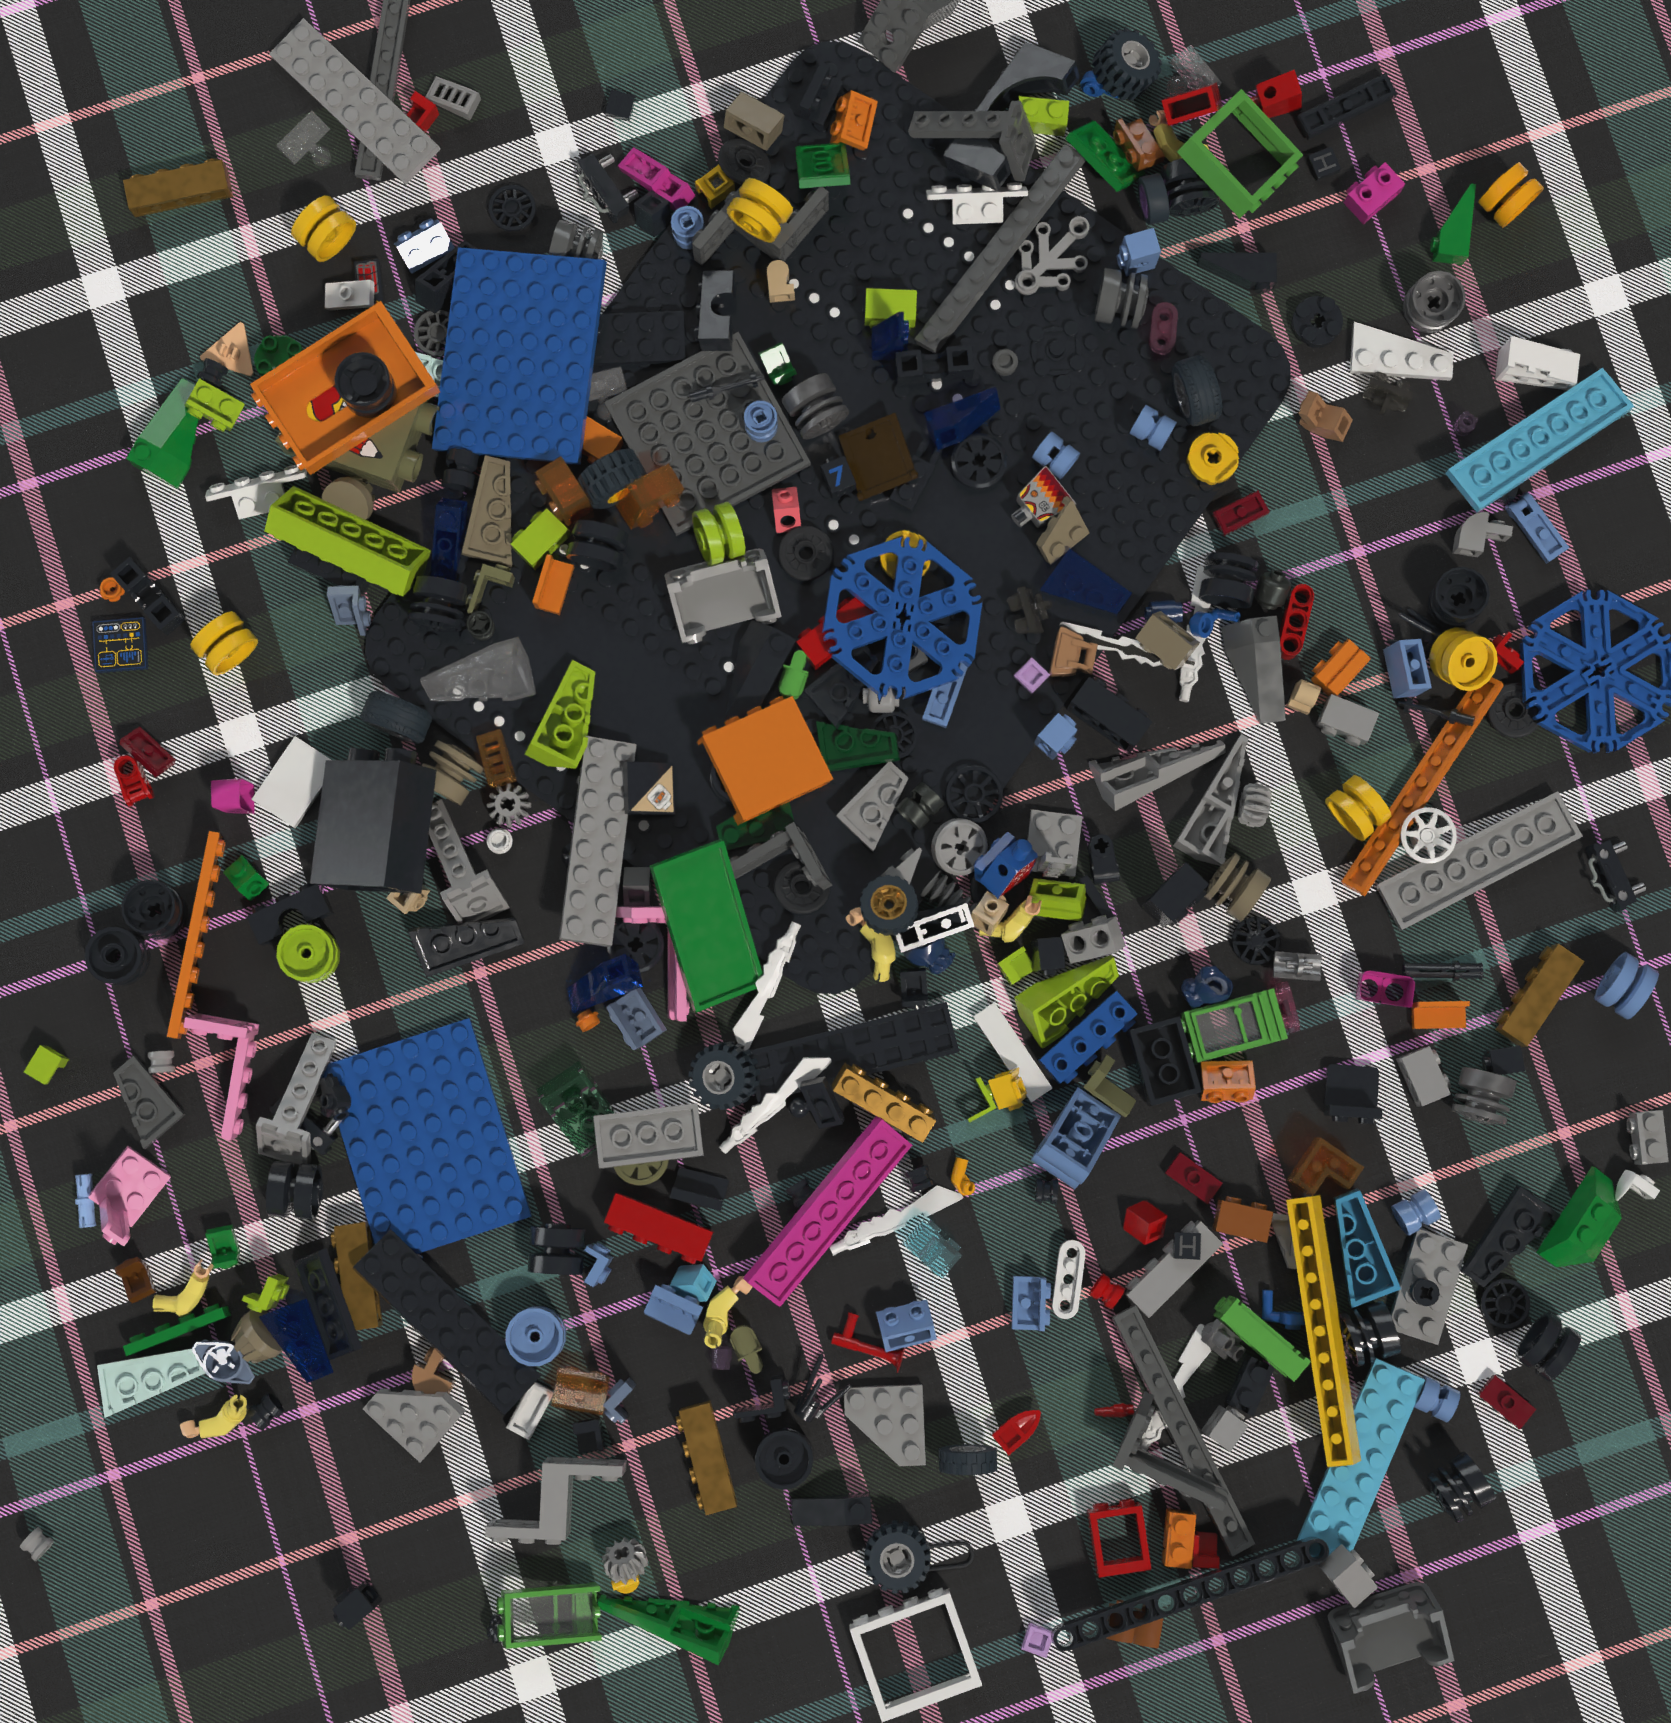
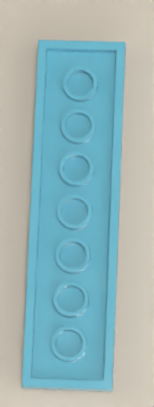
M1601 368L1449 468L1445 474L1478 513L1631 411L1634 405L1607 372Z
M1375 1357L1353 1407L1361 1461L1354 1465L1327 1468L1297 1541L1307 1537L1322 1539L1329 1547V1555L1341 1544L1349 1552L1354 1549L1423 1387L1424 1378ZM1319 1543L1311 1544L1309 1547L1310 1555L1312 1557L1319 1555L1321 1551Z

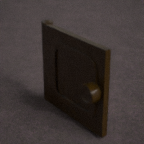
M896 413L839 436L847 463L856 482L857 498L859 501L918 478V472L914 467Z

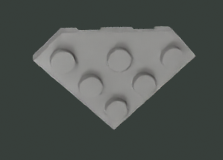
M922 1384L851 1387L844 1394L845 1416L899 1466L926 1465Z
M382 1388L363 1408L373 1420L420 1463L466 1411L447 1392H436L435 1394H424L423 1391L416 1390L391 1392L390 1389Z

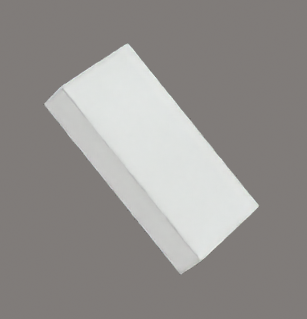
M535 1382L521 1398L506 1428L530 1440L555 1392Z

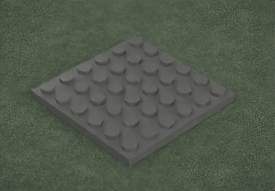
M739 332L733 334L732 351H701L604 402L629 449L634 450L649 476L647 483L676 536L693 528L692 513L694 511L706 508L713 514L715 505L727 501L733 507L811 465L810 460L765 380L758 381L759 387L753 388L751 383L722 391L713 400L707 398L691 402L689 393L706 388L705 385L711 384V386L721 387L751 378L749 374L751 372H755L756 376L762 375ZM755 401L770 403L777 413L778 430L776 435L767 442L752 440L745 430V410Z

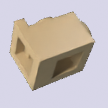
M422 885L421 894L404 893L400 895L401 893H390L386 899L404 914H407L409 911H418L423 907L430 890Z
M987 891L971 913L974 926L991 936L1007 912L1009 904L1006 903V898L1002 895L997 899Z

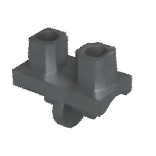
M1275 951L1273 978L1320 981L1322 955Z
M1218 1319L1204 1326L1201 1341L1224 1360L1231 1357L1236 1362L1239 1361L1246 1351L1239 1344L1241 1339Z

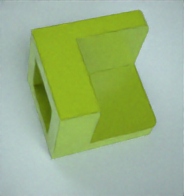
M1024 946L997 964V967L1010 986L1033 972L1032 961L1026 954Z
M40 1045L24 1073L43 1084H48L57 1068H64L69 1058L49 1046Z

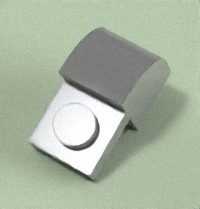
M1489 512L1476 513L1470 516L1458 528L1454 538L1452 553L1478 557L1484 552L1485 539L1506 542L1512 536L1513 526L1505 525L1506 523L1500 520L1488 522Z

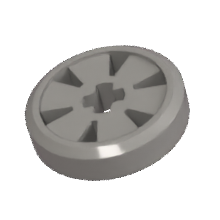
M955 818L943 823L935 832L931 845L932 856L938 867L947 873L957 876L974 872L975 861L979 856L985 855L988 849L987 838L982 828L975 822L963 818ZM956 843L964 845L963 851L955 849Z

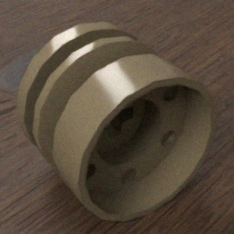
M437 740L434 746L443 752L442 756L431 751L429 755L437 762L436 766L433 767L425 763L422 766L437 770L434 791L461 806L469 794L468 789L461 784L462 781L467 780L476 783L477 779L468 773L471 769L481 774L484 768L471 755L460 748Z
M1234 853L1215 872L1209 881L1207 894L1204 897L1211 900L1218 892L1220 895L1215 901V905L1219 906L1228 899L1231 902L1226 913L1241 922L1260 899L1272 878L1258 868L1248 876L1245 872L1249 862L1245 860L1239 868L1235 867L1241 856Z

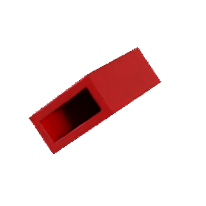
M1217 82L1162 100L1168 126L1216 112L1223 107Z

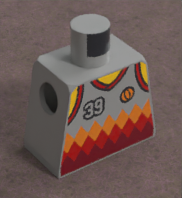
M1045 466L1019 493L1016 501L1021 508L1014 512L1011 517L1019 527L1031 520L1037 528L1048 524L1053 516L1058 517L1064 507L1062 500L1066 496L1069 498L1071 496L1048 467Z

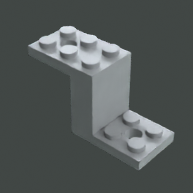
M547 1457L542 1463L540 1521L492 1519L485 1527V1537H490L492 1542L498 1543L508 1542V1538L518 1539L519 1543L524 1544L534 1543L535 1539L545 1540V1544L550 1545L561 1544V1540L565 1541L571 1533L573 1475H575L576 1480H591L593 1476H602V1481H618V1478L622 1477L626 1472L627 1460Z

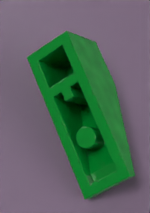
M1470 184L1437 236L1432 238L1430 252L1434 253L1433 262L1463 265L1469 257L1476 184Z

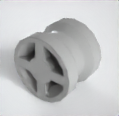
M174 1051L148 1052V1058L151 1060V1066L148 1068L149 1073L175 1072V1066L172 1064V1058L175 1056Z
M37 1527L22 1542L20 1548L23 1551H28L31 1554V1558L37 1561L52 1546L54 1540L51 1537L46 1538L43 1535V1530Z

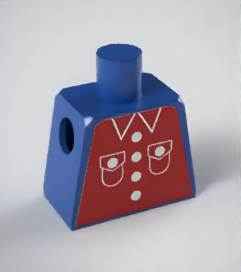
M1019 839L997 855L980 879V882L998 899L1029 876L1038 859V854L1032 849L1029 841ZM1006 869L1008 870V873H1007L1006 876L1000 874L1001 872L1004 874V872L1006 871Z

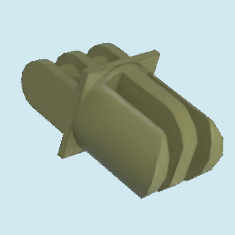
M740 1325L731 1333V1345L738 1357V1361L745 1359L750 1371L757 1374L761 1372L763 1362L758 1354L763 1347L753 1329L746 1325Z

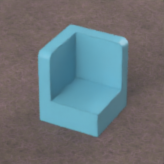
M704 1264L685 1265L678 1268L670 1287L675 1289V1294L685 1298L687 1295L700 1302H706L717 1280Z

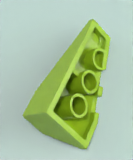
M572 660L524 755L546 766L577 768L588 744V737L585 736H588L595 671Z
M1110 955L1040 981L1014 997L1019 1016L1041 1048H1045L1068 1031L1067 1025L1076 1015L1081 1017L1084 1014L1085 1010L1083 1008L1092 998H1099L1117 979L1119 974L1114 957Z

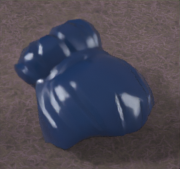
M944 938L903 952L904 956L911 963L927 967L932 974H940L953 963V959L956 956L955 952L950 953L949 948L945 947Z
M1204 966L1194 979L1189 978L1183 981L1181 991L1190 1007L1198 1009L1204 1003L1216 1004L1227 1000L1232 993L1233 984L1216 966Z

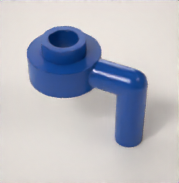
M1087 71L1084 74L1080 87L1085 94L1092 97L1101 96L1103 93L1111 96L1109 91L1106 92L1103 89L1102 83L1099 84L1097 82L1098 74L1094 75L1093 71Z
M1215 608L1209 613L1198 611L1191 617L1189 628L1193 636L1206 638L1211 634L1215 620L1223 619L1238 622L1241 615L1239 612Z
M1262 1290V1319L1264 1321L1285 1324V1329L1300 1330L1301 1325H1305L1304 1312H1273V1290Z

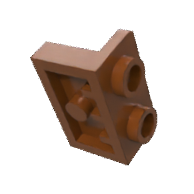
M1122 118L1116 120L1113 131L1114 141L1117 145L1121 146L1128 163L1132 164L1137 172L1164 162V153L1141 118L1127 124L1124 123Z

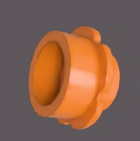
M113 577L104 579L100 584V595L105 600L109 599L110 602L118 601L120 596L125 593V590ZM112 587L115 588L113 592L110 591Z
M590 1009L580 1013L577 1016L576 1026L580 1027L582 1032L592 1029L600 1023L597 1017L599 1013L597 1011L592 1013Z

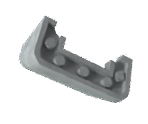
M763 549L745 551L744 556L732 560L725 556L722 563L713 566L702 562L672 570L664 575L682 643H698L702 641V637L706 635L708 630L755 618L756 621H760L762 624H771L777 621L776 618L782 617L768 560Z

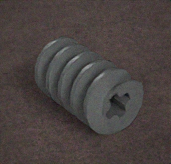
M939 872L922 890V898L929 894L931 895L929 904L936 901L939 902L937 908L966 902L971 914L978 905L977 902L969 905L971 897L967 896L962 899L961 896L964 890L959 889L954 892L956 883L952 882L946 885L948 876L944 875L938 878Z

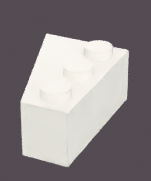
M1511 336L1498 351L1495 380L1569 390L1577 384L1580 354L1574 353L1569 349H1559Z

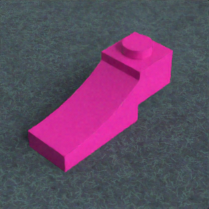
M634 147L618 165L621 172L635 180L648 191L652 190L670 202V209L673 211L687 206L695 197L688 183L674 176L667 167Z

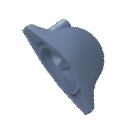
M202 1340L196 1341L191 1348L204 1372L215 1381L250 1384L255 1377L247 1361L242 1358L243 1354L240 1351L236 1352L233 1347L234 1345L229 1342Z

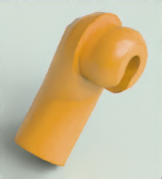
M956 1157L951 1182L960 1194L964 1196L971 1195L975 1191V1184L965 1174L968 1160Z

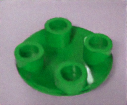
M266 336L258 346L254 357L255 367L259 375L262 377L303 351L301 344L288 336Z

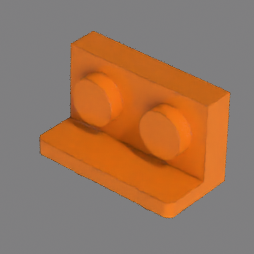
M852 90L839 97L835 107L837 111L836 119L830 129V134L832 135L830 143L842 142L862 151L867 149L878 101Z
M1253 1060L1202 1061L1200 1063L1201 1101H1209L1210 1103L1235 1101L1243 1103L1253 1099L1256 1089Z

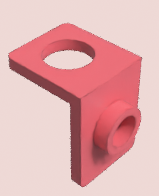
M797 487L772 489L776 532H789L801 526ZM784 516L795 518V522L788 526L783 525L780 520Z

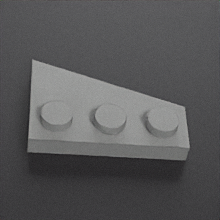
M888 762L836 815L872 852H874L900 798L908 777L892 762Z

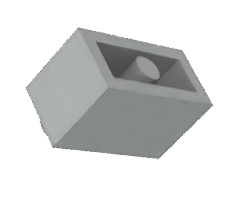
M1331 694L1325 701L1316 726L1322 728L1321 732L1326 735L1344 737L1345 742L1353 746L1364 745L1369 741L1379 713Z
M1430 1046L1423 1047L1396 1059L1416 1107L1425 1106L1451 1095L1449 1088H1451L1450 1081L1445 1073H1441L1438 1066L1441 1064L1440 1058L1435 1050H1431Z
M1341 1544L1318 1566L1355 1609L1378 1587L1371 1579L1375 1576L1374 1573L1363 1563L1364 1560L1354 1549L1349 1552Z

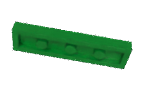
M215 1304L203 1309L204 1315L195 1318L194 1313L180 1318V1324L170 1327V1324L167 1323L154 1328L155 1334L146 1337L145 1333L129 1338L131 1343L123 1346L126 1356L135 1354L231 1316L229 1307L220 1308L219 1304Z

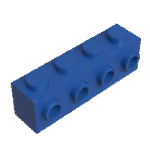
M1115 991L1044 1054L1038 1062L1058 1084L1063 1081L1068 1084L1078 1075L1076 1069L1084 1064L1087 1067L1098 1057L1095 1052L1099 1048L1107 1049L1117 1040L1114 1035L1122 1029L1126 1032L1136 1023L1133 1019L1137 1015L1136 1011L1118 991Z

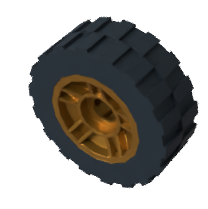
M890 875L879 876L876 880L868 883V886L862 891V897H860L861 913L867 926L870 929L872 928L874 932L881 933L884 936H895L900 932L907 931V928L914 924V919L918 915V899L912 885L910 886L907 880H903L896 875L895 877ZM888 901L894 905L892 909L885 908Z

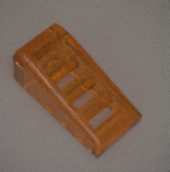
M501 729L476 736L488 785L496 788L497 786L516 782L514 769ZM498 741L497 745L485 747L487 743ZM497 751H500V753H501V754H498V755H495V756H492V757H489V756H488V754H491V753H494V752H497ZM503 761L502 765L496 767L491 766V764Z

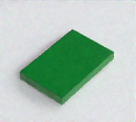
M1094 120L1070 132L1065 138L1116 192L1137 182L1140 177L1145 175L1144 170L1137 172L1134 166L1128 163L1123 149Z
M845 143L795 147L799 188L850 185Z

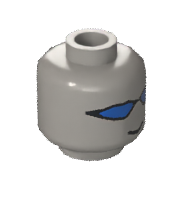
M880 685V693L878 695L869 688H863V704H868L869 711L873 713H892L895 707H899V699H895L896 692L894 689L889 688L886 697H882L881 690L884 687Z

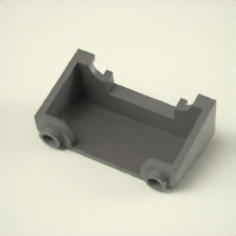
M1410 1583L1367 1597L1355 1609L1349 1603L1331 1610L1328 1614L1330 1628L1353 1694L1366 1691L1374 1685L1375 1677L1373 1672L1421 1656L1427 1664L1436 1667L1455 1661L1443 1610L1429 1586L1425 1583Z

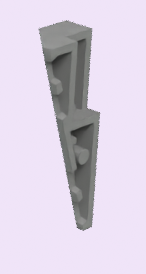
M1243 734L1238 737L1173 845L1196 860L1219 866L1225 862V853L1230 837L1229 832L1240 786L1241 771L1245 760L1244 755L1249 739Z

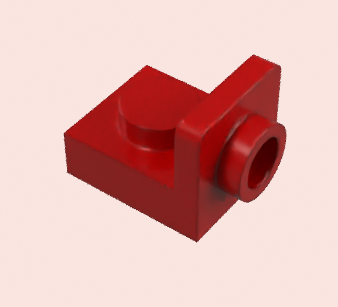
M1507 632L1504 636L1497 635L1492 643L1497 651V664L1512 674L1520 668L1524 661L1520 659L1518 652L1504 646L1513 635Z

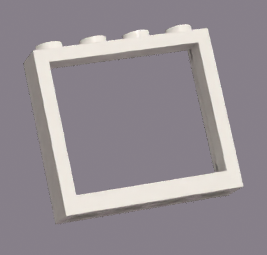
M943 1588L933 1589L928 1592L927 1597L918 1599L917 1596L908 1598L903 1601L902 1606L893 1608V1605L879 1609L877 1615L868 1617L867 1614L862 1615L860 1618L853 1620V1624L849 1625L882 1722L982 1686L949 1588L943 1590ZM945 1604L969 1673L885 1704L860 1634Z

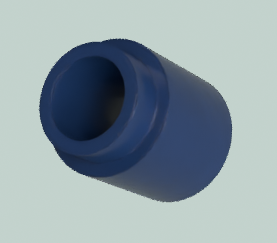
M1175 600L1149 602L1148 607L1144 608L1145 622L1149 620L1152 614L1162 611L1175 623L1183 621L1181 602H1175Z

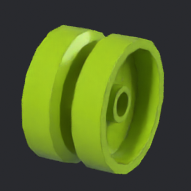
M728 501L715 505L713 514L706 508L692 513L695 537L707 565L713 566L722 563L725 555L731 560L745 555V541L742 528L734 508Z
M298 925L290 928L281 937L277 945V960L280 968L287 976L304 983H318L326 980L335 972L340 961V949L336 939L329 932L313 925ZM308 949H310L311 956L305 958V953H309Z

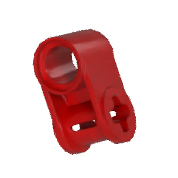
M124 755L117 758L114 762V772L128 807L134 806L135 802L142 799L154 798L153 789L146 777L143 766L131 756ZM131 761L133 763V771L125 775L123 767L125 763Z

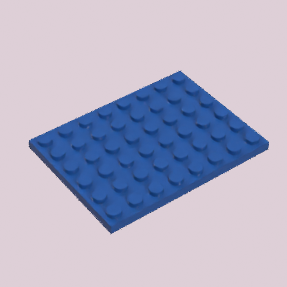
M458 248L437 405L440 406V409L436 413L432 443L433 450L447 452L448 449L456 448L472 451V453L478 455L581 465L607 265L605 260Z
M471 1018L327 1065L323 1075L324 1078L327 1077V1074L332 1073L333 1077H337L340 1086L346 1087L351 1097V1107L348 1109L349 1115L339 1124V1129L375 1244L388 1231L392 1230L416 1254L532 1217Z

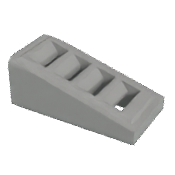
M437 76L425 96L434 104L469 121L481 101L478 92ZM440 85L443 89L439 97H436L434 95ZM451 90L448 99L444 100L447 91ZM459 94L460 96L456 103H452L455 95ZM464 98H467L465 106H460Z

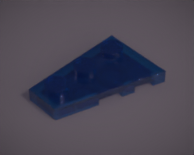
M1071 549L1068 550L1040 589L1042 592L1116 615L1132 595L1130 591Z
M307 1299L259 1316L260 1320L307 1383L334 1373Z

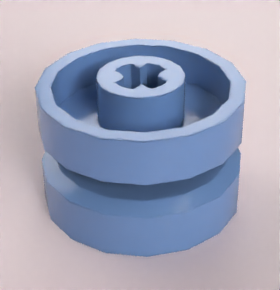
M1624 952L1612 963L1603 976L1594 998L1605 1007L1614 1005L1615 1013L1625 1019H1630L1642 1008L1658 981L1659 973L1647 964L1639 967L1638 959Z
M532 1306L519 1312L509 1322L506 1330V1345L509 1353L519 1363L527 1366H542L551 1362L563 1350L566 1342V1326L562 1317L553 1309L545 1306ZM534 1332L540 1334L539 1341L538 1339L534 1341L531 1338Z

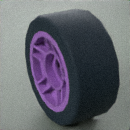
M1156 173L1140 177L1138 179V195L1145 222L1148 225L1167 221L1169 219V201L1162 176Z

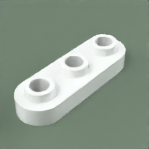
M1075 1240L1063 1242L1058 1251L1052 1310L1055 1315L1062 1319L1072 1318L1079 1308L1085 1249L1080 1242ZM1069 1248L1076 1250L1075 1257L1069 1258L1067 1256ZM1066 1274H1071L1073 1277L1070 1284H1065L1063 1281ZM1063 1300H1067L1069 1302V1308L1067 1310H1062L1060 1308V1303Z

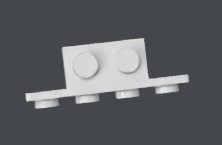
M1008 183L1007 187H1000L998 191L982 185V188H972V185L968 184L957 185V189H947V186L937 185L932 186V190H926L927 200L952 199L953 224L1003 223V197L1028 196V189L1026 186H1022V183Z
M291 465L284 468L282 472L274 473V471H267L254 479L242 477L229 485L217 483L209 487L210 489L206 491L205 498L206 501H212L231 496L239 519L268 513L270 506L285 494L282 483L305 478L307 470L303 469L301 471L297 465Z

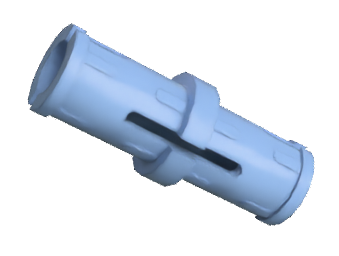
M93 1174L75 1175L77 1186L75 1204L78 1205L79 1228L96 1226L95 1202L88 1198V1195L93 1190Z

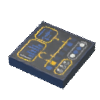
M144 617L92 622L96 673L148 669L146 619Z

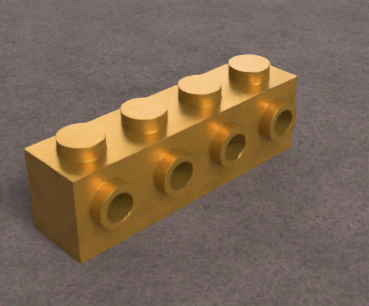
M844 1063L832 1083L833 1091L923 1143L936 1122L932 1114L933 1110L922 1103L918 1106L911 1102V1097L902 1091H892L887 1088L889 1085L877 1077L873 1080L865 1075L866 1071L859 1066L853 1064L851 1067Z

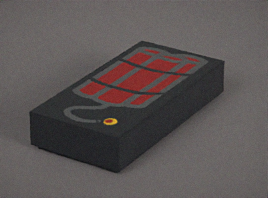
M380 260L354 262L356 281H373L374 305L381 301L385 306ZM370 307L359 308L360 313H362Z

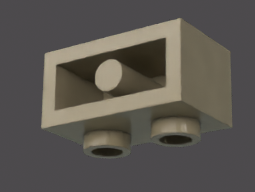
M741 91L725 112L724 128L767 151L782 132L784 114Z
M1162 611L1152 614L1135 638L1140 642L1142 649L1148 653H1154L1160 658L1159 661L1163 666L1174 670L1182 667L1200 644L1198 640Z

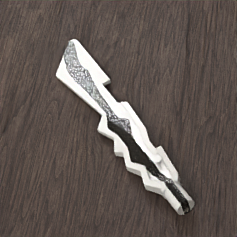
M1067 622L1060 623V627L1076 632L1083 637L1085 642L1098 644L1097 650L1117 651L1122 660L1135 658L1140 664L1146 662L1152 667L1162 665L1159 661L1160 658L1154 653H1148L1142 649L1140 642L1124 636L1119 640L1101 636L1102 631ZM1188 658L1182 667L1193 669L1195 659Z

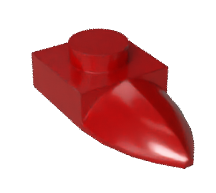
M1029 1410L1019 1413L1012 1418L1010 1417L991 1434L1008 1456L1034 1433L1040 1420L1041 1411Z

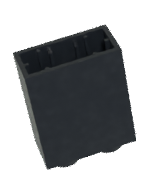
M349 748L347 760H326L310 884L347 891L421 894L437 770L416 765L417 752L398 748H386L384 760H379L380 752L361 748Z

